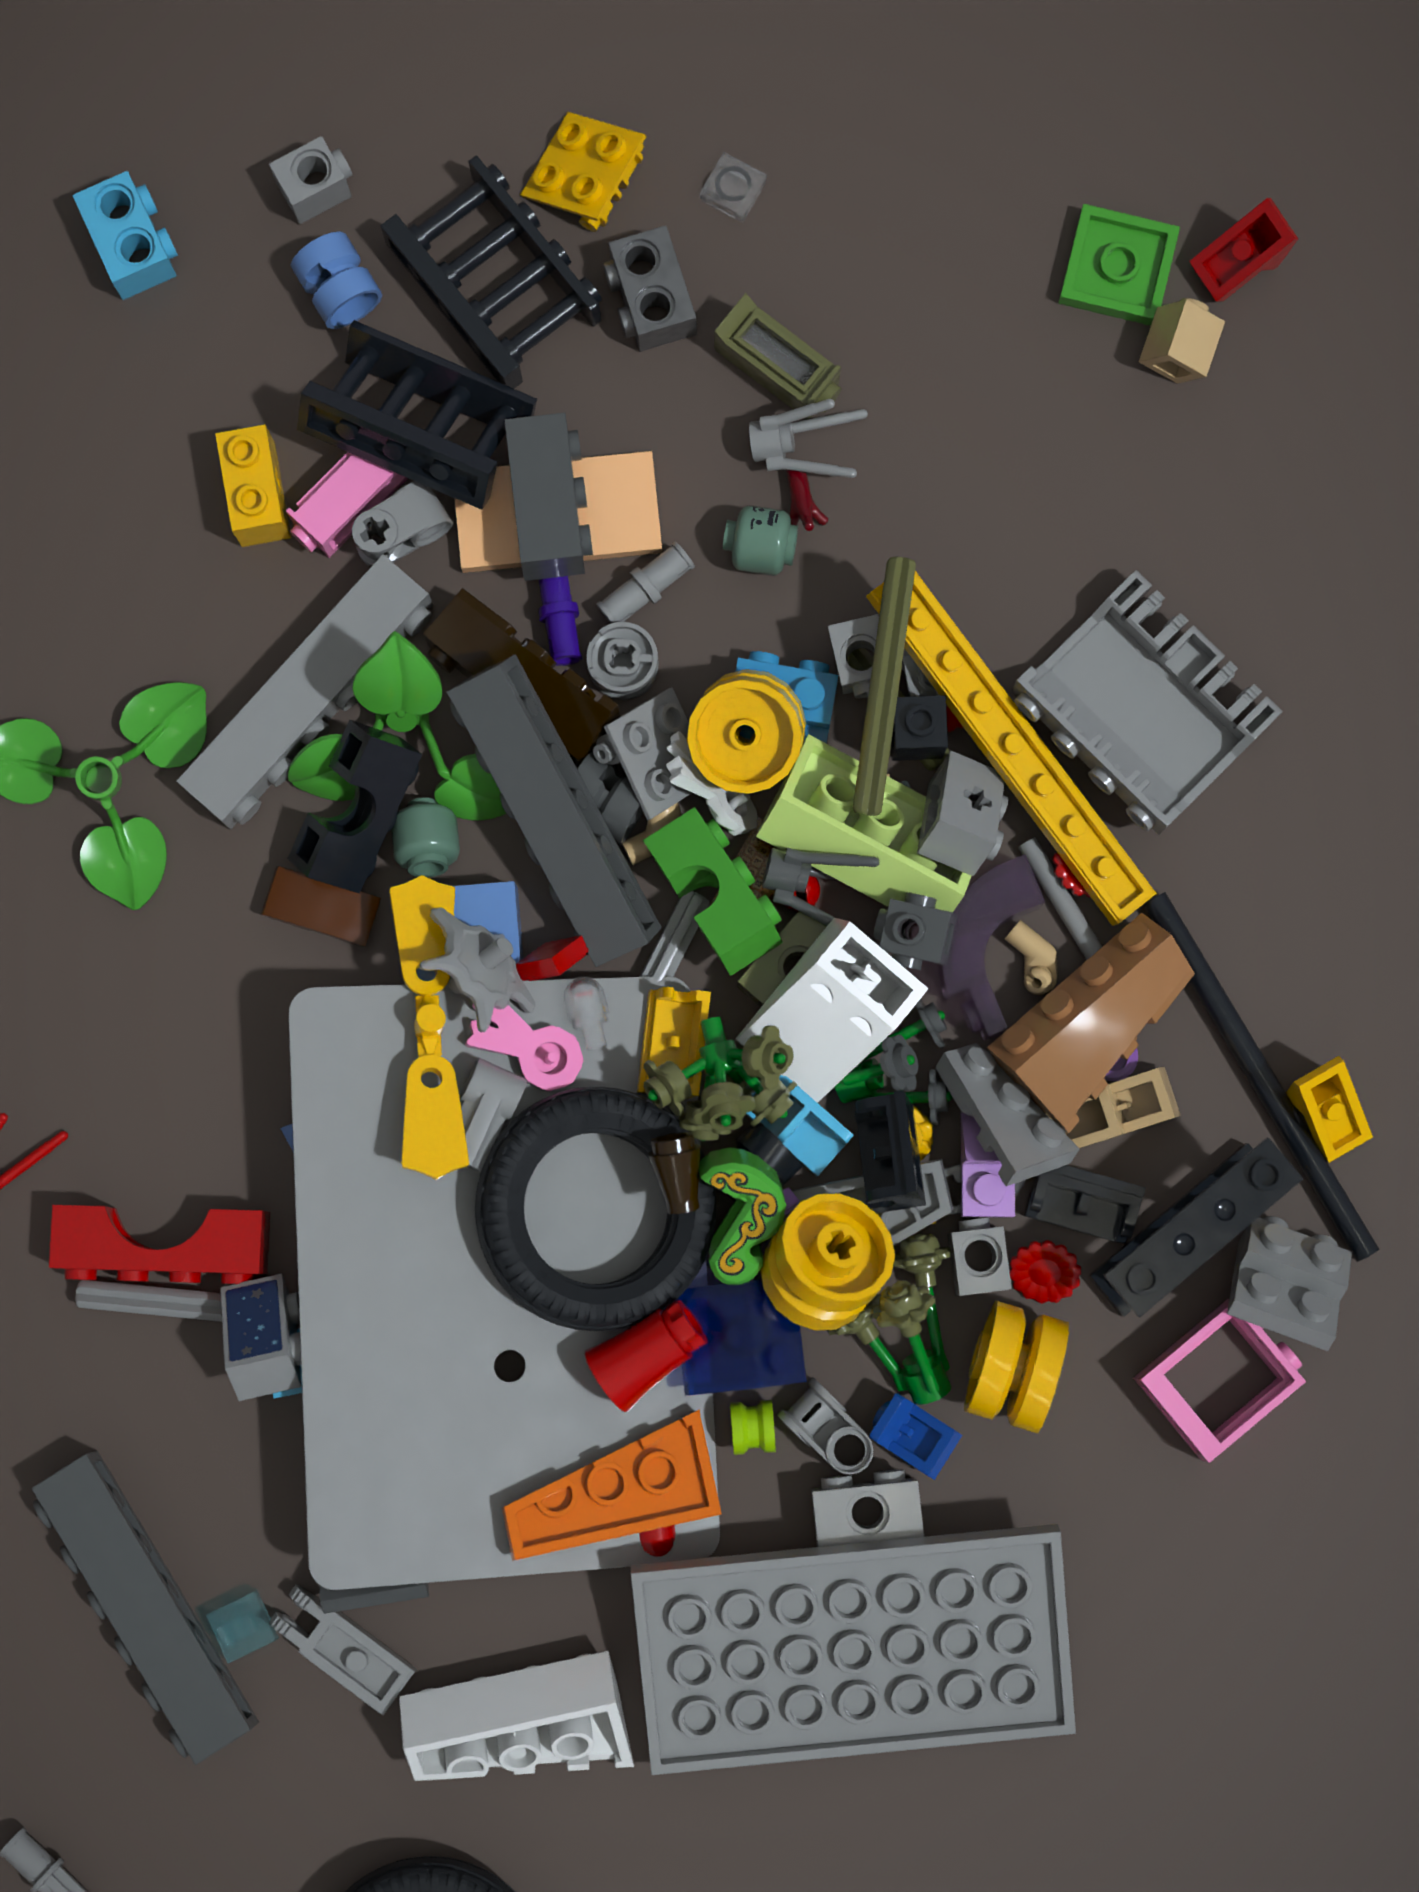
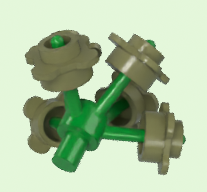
M720 1017L705 1019L700 1022L706 1046L699 1049L701 1058L682 1070L669 1060L658 1067L651 1060L643 1064L649 1076V1079L644 1082V1089L648 1098L659 1109L668 1106L679 1117L680 1128L693 1133V1137L700 1141L719 1139V1134H730L731 1130L743 1125L742 1118L747 1112L751 1111L756 1115L750 1122L753 1127L764 1117L770 1124H773L779 1118H786L788 1115L787 1110L794 1104L788 1096L797 1086L796 1082L792 1081L786 1087L779 1079L780 1075L785 1073L793 1062V1049L790 1045L783 1043L778 1027L773 1025L765 1026L762 1029L761 1035L750 1037L743 1049H737L735 1040H726ZM704 1069L706 1077L701 1100L688 1101L684 1113L681 1102L692 1095L688 1079Z

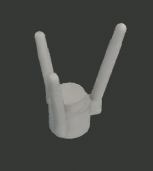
M826 399L778 415L762 416L760 420L750 421L749 436L753 460L755 462L766 461L767 471L787 469L835 477L854 478L857 475V471L854 468L785 458L786 453L795 451V433L865 419L868 412L865 409L797 421L832 409L835 406L834 400Z

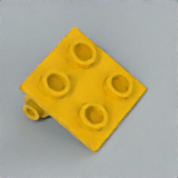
M567 112L520 195L523 198L580 215L582 217L579 223L587 230L596 232L599 226L603 227L608 222L607 217L614 206L610 200L620 201L622 193L618 188H627L629 178L636 165L642 162L643 155L641 152L644 148L643 142L646 136L643 133Z

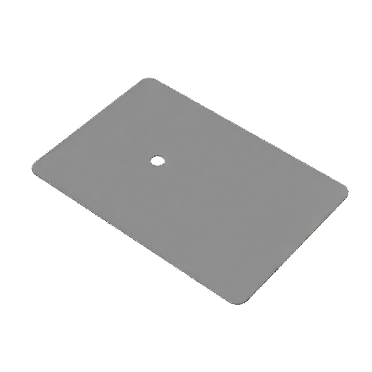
M655 976L523 981L535 1001L533 1012L525 1013L519 1004L511 999L508 1005L533 1030L547 1026H556L574 1035L581 1048L583 1064L574 1082L567 1087L547 1092L526 1083L515 1112L508 1122L504 1121L499 1135L512 1120L528 1107L562 1091L581 1087H611L636 1093L648 991L650 989L657 990L661 987H674V991L690 992L689 987L682 980L672 976H664L655 985ZM406 984L312 987L299 992L293 998L289 1007V1042L309 1570L313 1579L326 1589L343 1590L621 1568L639 1564L708 1558L716 1550L720 1540L719 1515L674 1525L676 1536L673 1547L666 1555L661 1557H654L646 1553L641 1545L639 1533L512 1561L502 1507L697 1410L700 1411L718 1495L706 1259L696 1278L677 1300H681L697 1318L708 1339V1343L693 1352L691 1359L673 1370L651 1388L628 1412H623L609 1399L598 1384L587 1364L584 1352L595 1345L615 1337L632 1326L608 1331L576 1330L548 1322L525 1309L498 1282L481 1249L475 1220V1198L481 1172L464 1167L434 1180L422 1173L403 1169L401 1166L407 1073L411 1064L419 1058L414 1029L416 1018L415 996L423 995L414 993ZM448 984L442 991L434 994L439 995V1007L443 1009L446 1015V1021L441 1032V1057L448 1060L455 1070L459 1097L469 1072L478 1057L524 1078L517 1057L469 1048L465 1045L466 1040L472 1035L469 1028L470 1022L477 1021V1013L472 1007L474 1003L468 996L454 993ZM575 990L584 992V999L574 997ZM490 1022V1026H492V1027H494V1028H498L497 1026H495L493 1023ZM426 1072L421 1076V1081L426 1087L435 1088L441 1084L439 1076L433 1072ZM636 1093L638 1095L648 1098L647 1094ZM698 1096L686 1099L683 1102H681L684 1108V1113L686 1110V1103L691 1100H698ZM668 1106L664 1107L666 1110L672 1113L677 1119H679V1117H677ZM588 1133L580 1134L561 1142L542 1158L532 1173L527 1186L524 1215L529 1237L539 1255L550 1267L574 1281L586 1284H603L626 1277L641 1267L653 1254L664 1232L667 1218V1203L651 1162L644 1153L623 1139L606 1134ZM695 1139L697 1143L700 1145V1140ZM506 1350L518 1352L525 1361L523 1375L513 1382L501 1380L494 1370L497 1356Z

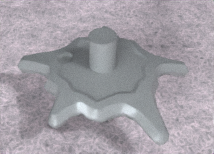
M441 907L431 909L430 917L440 926L446 940L444 946L445 955L426 959L420 963L419 968L427 971L441 970L450 975L448 981L449 988L456 994L468 996L474 1003L477 1013L478 1031L485 1032L490 1026L494 1007L498 1010L504 1009L508 1006L510 999L517 1002L525 1013H532L535 1001L517 972L516 962L511 957L513 946L503 934L493 935L481 925L468 926Z

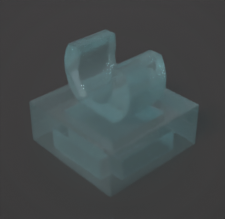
M258 1590L206 1615L228 1664L279 1638L276 1630L269 1623L270 1616Z

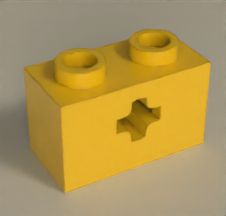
M266 425L215 433L231 529L240 545L246 547L291 538L276 446Z

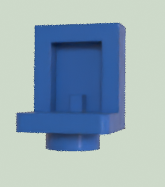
M896 1393L891 1401L885 1402L877 1411L873 1419L874 1428L869 1438L935 1480L963 1435L899 1393Z

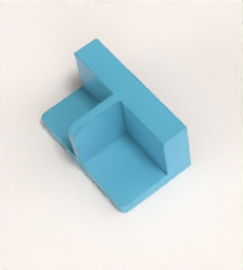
M780 1075L779 1077L786 1087L792 1082L787 1076ZM796 1086L788 1096L794 1104L787 1110V1117L784 1119L779 1118L773 1124H770L765 1117L760 1122L784 1144L799 1162L818 1177L854 1135L799 1086ZM752 1111L746 1113L752 1120L756 1117Z

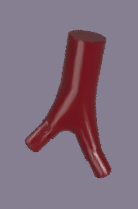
M786 469L791 493L789 513L791 525H797L800 519L806 531L814 529L813 519L821 526L825 525L828 522V518L819 510L812 499L807 472Z

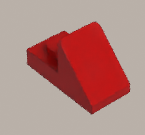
M1266 198L1189 262L1215 301L1223 302L1262 270H1275L1279 267L1297 242L1298 237L1273 200Z

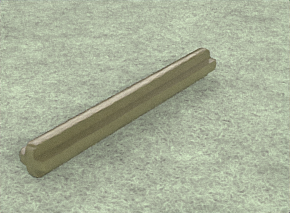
M890 557L886 564L853 802L854 812L861 815L877 816L882 812L916 568L915 560L906 557Z

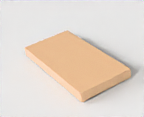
M652 451L586 457L580 461H572L574 478L584 477L587 508H578L579 525L589 524L593 555L583 556L584 561L662 553ZM510 465L497 466L491 496L483 510L455 498L462 573L522 567Z

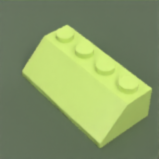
M808 734L803 742L799 757L789 774L784 778L756 837L783 851H786L788 847L804 852L877 857L880 861L877 867L811 864V866L886 906H889L890 899L904 901L906 892L935 898L937 899L935 909L953 913L965 896L971 875L917 853L926 796L886 776L882 812L880 815L868 816L855 813L853 802L859 761Z

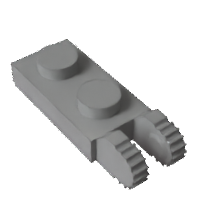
M295 1585L289 1593L293 1602L320 1622L309 1635L291 1617L275 1612L269 1620L271 1626L299 1647L298 1653L378 1713L384 1715L417 1669L342 1612L324 1614L320 1599L302 1586Z

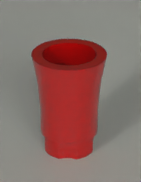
M676 1300L664 1310H656L636 1325L615 1337L585 1350L584 1354L593 1376L605 1394L620 1410L628 1412L651 1388L673 1370L693 1357L692 1353L706 1345L708 1339L691 1310L681 1300Z

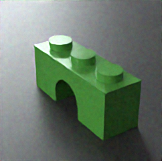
M694 807L643 840L655 863L679 899L700 887L711 886L719 889L718 896L713 904L694 916V919L730 976L783 943L775 927L777 923L782 921L780 915L766 894L758 899L749 888L750 885L756 882L753 875L740 856L732 861L723 849L730 842L714 818L705 823Z

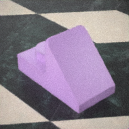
M961 1112V1217H1015V1184L1004 1185L998 1175V1171L1002 1166L994 1151L985 1152L978 1141L977 1136L981 1129L975 1118Z

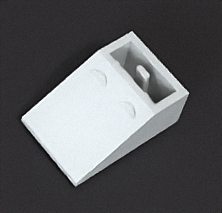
M833 918L736 1037V1040L744 1046L750 1037L761 1035L762 1029L765 1026L773 1025L778 1027L783 1043L790 1045L793 1049V1062L788 1070L781 1075L795 1081L797 1086L818 1103L898 1027L928 988L850 921Z

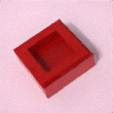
M582 935L545 942L516 963V969L522 981L560 976L584 958L589 950Z

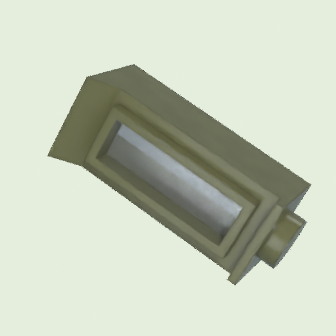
M747 293L741 297L714 331V350L792 409L826 399H833L835 402L842 390L838 386L841 367L838 364L835 366L760 309Z

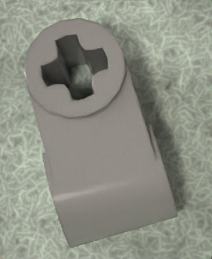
M413 481L399 489L388 499L362 512L352 525V536L359 557L366 565L372 566L385 552H388L385 556L394 563L416 549L429 545L444 536L451 529L453 522L433 490L428 486ZM377 533L380 538H385V541L377 545L373 539H369V536Z
M812 1377L808 1382L809 1389L788 1411L781 1409L777 1416L809 1448L813 1447L834 1469L849 1475L860 1473L867 1468L872 1460L874 1451L872 1441L866 1432L845 1413L847 1410ZM818 1402L821 1403V1407L807 1422H802V1418ZM843 1435H856L864 1443V1456L861 1461L854 1465L842 1464L835 1457V1443Z

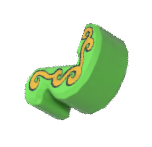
M737 1148L710 1151L700 1160V1178L711 1186L736 1198L713 1235L709 1249V1263L712 1272L720 1282L728 1285H741L752 1280L763 1267L761 1243L772 1238L782 1226L786 1210L785 1196L777 1172L759 1156Z

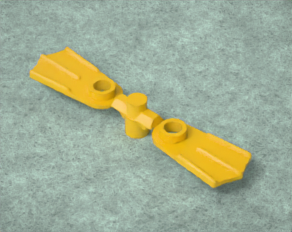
M421 875L407 883L393 886L389 890L404 983L411 991L423 995L415 996L416 1018L414 1029L419 1058L411 1064L407 1073L401 1166L403 1169L416 1171L437 1180L452 1171L467 1167L469 1165V1156L455 1070L448 1060L441 1057V1032L446 1021V1015L443 1009L439 1007V995H434L446 987L450 975L441 970H433L435 978L431 981H423L418 978L416 970L422 961L445 955L444 946L446 940L443 931L430 917L431 909L441 907L454 916L455 888ZM426 1072H433L439 1076L441 1084L435 1088L426 1087L421 1081V1076Z

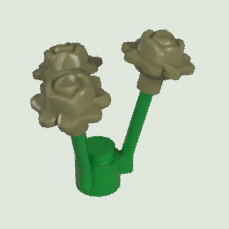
M917 1234L906 1238L900 1242V1252L895 1254L893 1267L904 1268L907 1272L914 1273L915 1284L902 1280L897 1281L892 1286H886L881 1291V1295H875L853 1322L836 1330H827L829 1335L856 1334L863 1345L869 1344L892 1375L897 1390H908L913 1403L917 1405L937 1401L946 1396L952 1388L946 1371L950 1369V1365L943 1348L936 1300L933 1292V1286L937 1285L934 1270L942 1264V1259L951 1257V1248L940 1247L938 1239L933 1234ZM925 1318L927 1319L932 1351L925 1350L919 1334L922 1330L920 1321ZM873 1319H876L879 1327H897L904 1337H908L913 1353L903 1360V1369L900 1368L878 1338L880 1331L872 1322Z

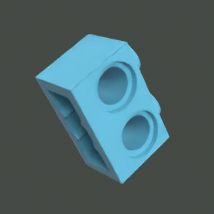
M125 171L72 195L108 275L122 300L177 276L170 261L171 258L178 256L166 228L164 227L156 231L150 216L157 213L158 210L145 184L136 187L128 171ZM123 205L130 206L128 213L122 218H109L115 208ZM143 248L150 250L145 260L137 263L129 262L130 256L136 250Z

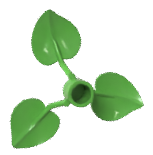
M393 631L382 646L361 664L353 679L355 698L364 708L375 713L373 728L382 730L384 725L387 724L394 731L407 732L416 725L421 727L436 770L444 778L435 788V800L438 804L450 808L456 817L466 820H487L507 814L501 804V791L492 775L485 772L480 766L476 754L466 755L458 759L453 764L452 769L445 765L429 724V713L438 706L442 698L441 680L432 664L422 652L402 635ZM329 734L307 744L290 764L288 771L289 782L298 789L324 799L335 801L353 800L355 785L349 784L329 767L343 734Z
M167 683L149 688L137 694L127 703L119 721L122 734L137 745L126 753L115 756L111 761L103 757L87 758L77 769L57 767L63 754L62 743L52 728L45 723L25 718L12 720L0 725V795L20 804L43 802L52 794L54 775L74 778L77 787L84 795L101 801L113 827H98L88 834L80 850L81 868L85 877L98 891L117 900L131 910L142 908L158 889L166 867L167 850L162 833L149 819L136 817L123 824L121 823L119 814L112 802V797L119 792L122 785V776L119 768L137 758L143 752H145L151 763L161 768L182 767L196 758L205 743L207 734L206 691L202 686L196 684Z

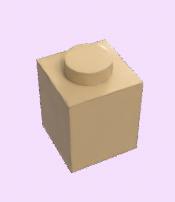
M1183 298L1178 302L1157 307L1139 363L1177 384L1207 377L1225 321L1208 312L1209 308L1206 304L1191 298Z

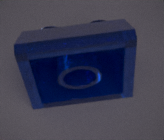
M762 1279L749 1281L741 1285L719 1284L687 1288L677 1299L681 1300L691 1310L708 1339L706 1345L693 1352V1357L681 1365L685 1396L807 1382L800 1325L794 1324L775 1309L764 1291Z

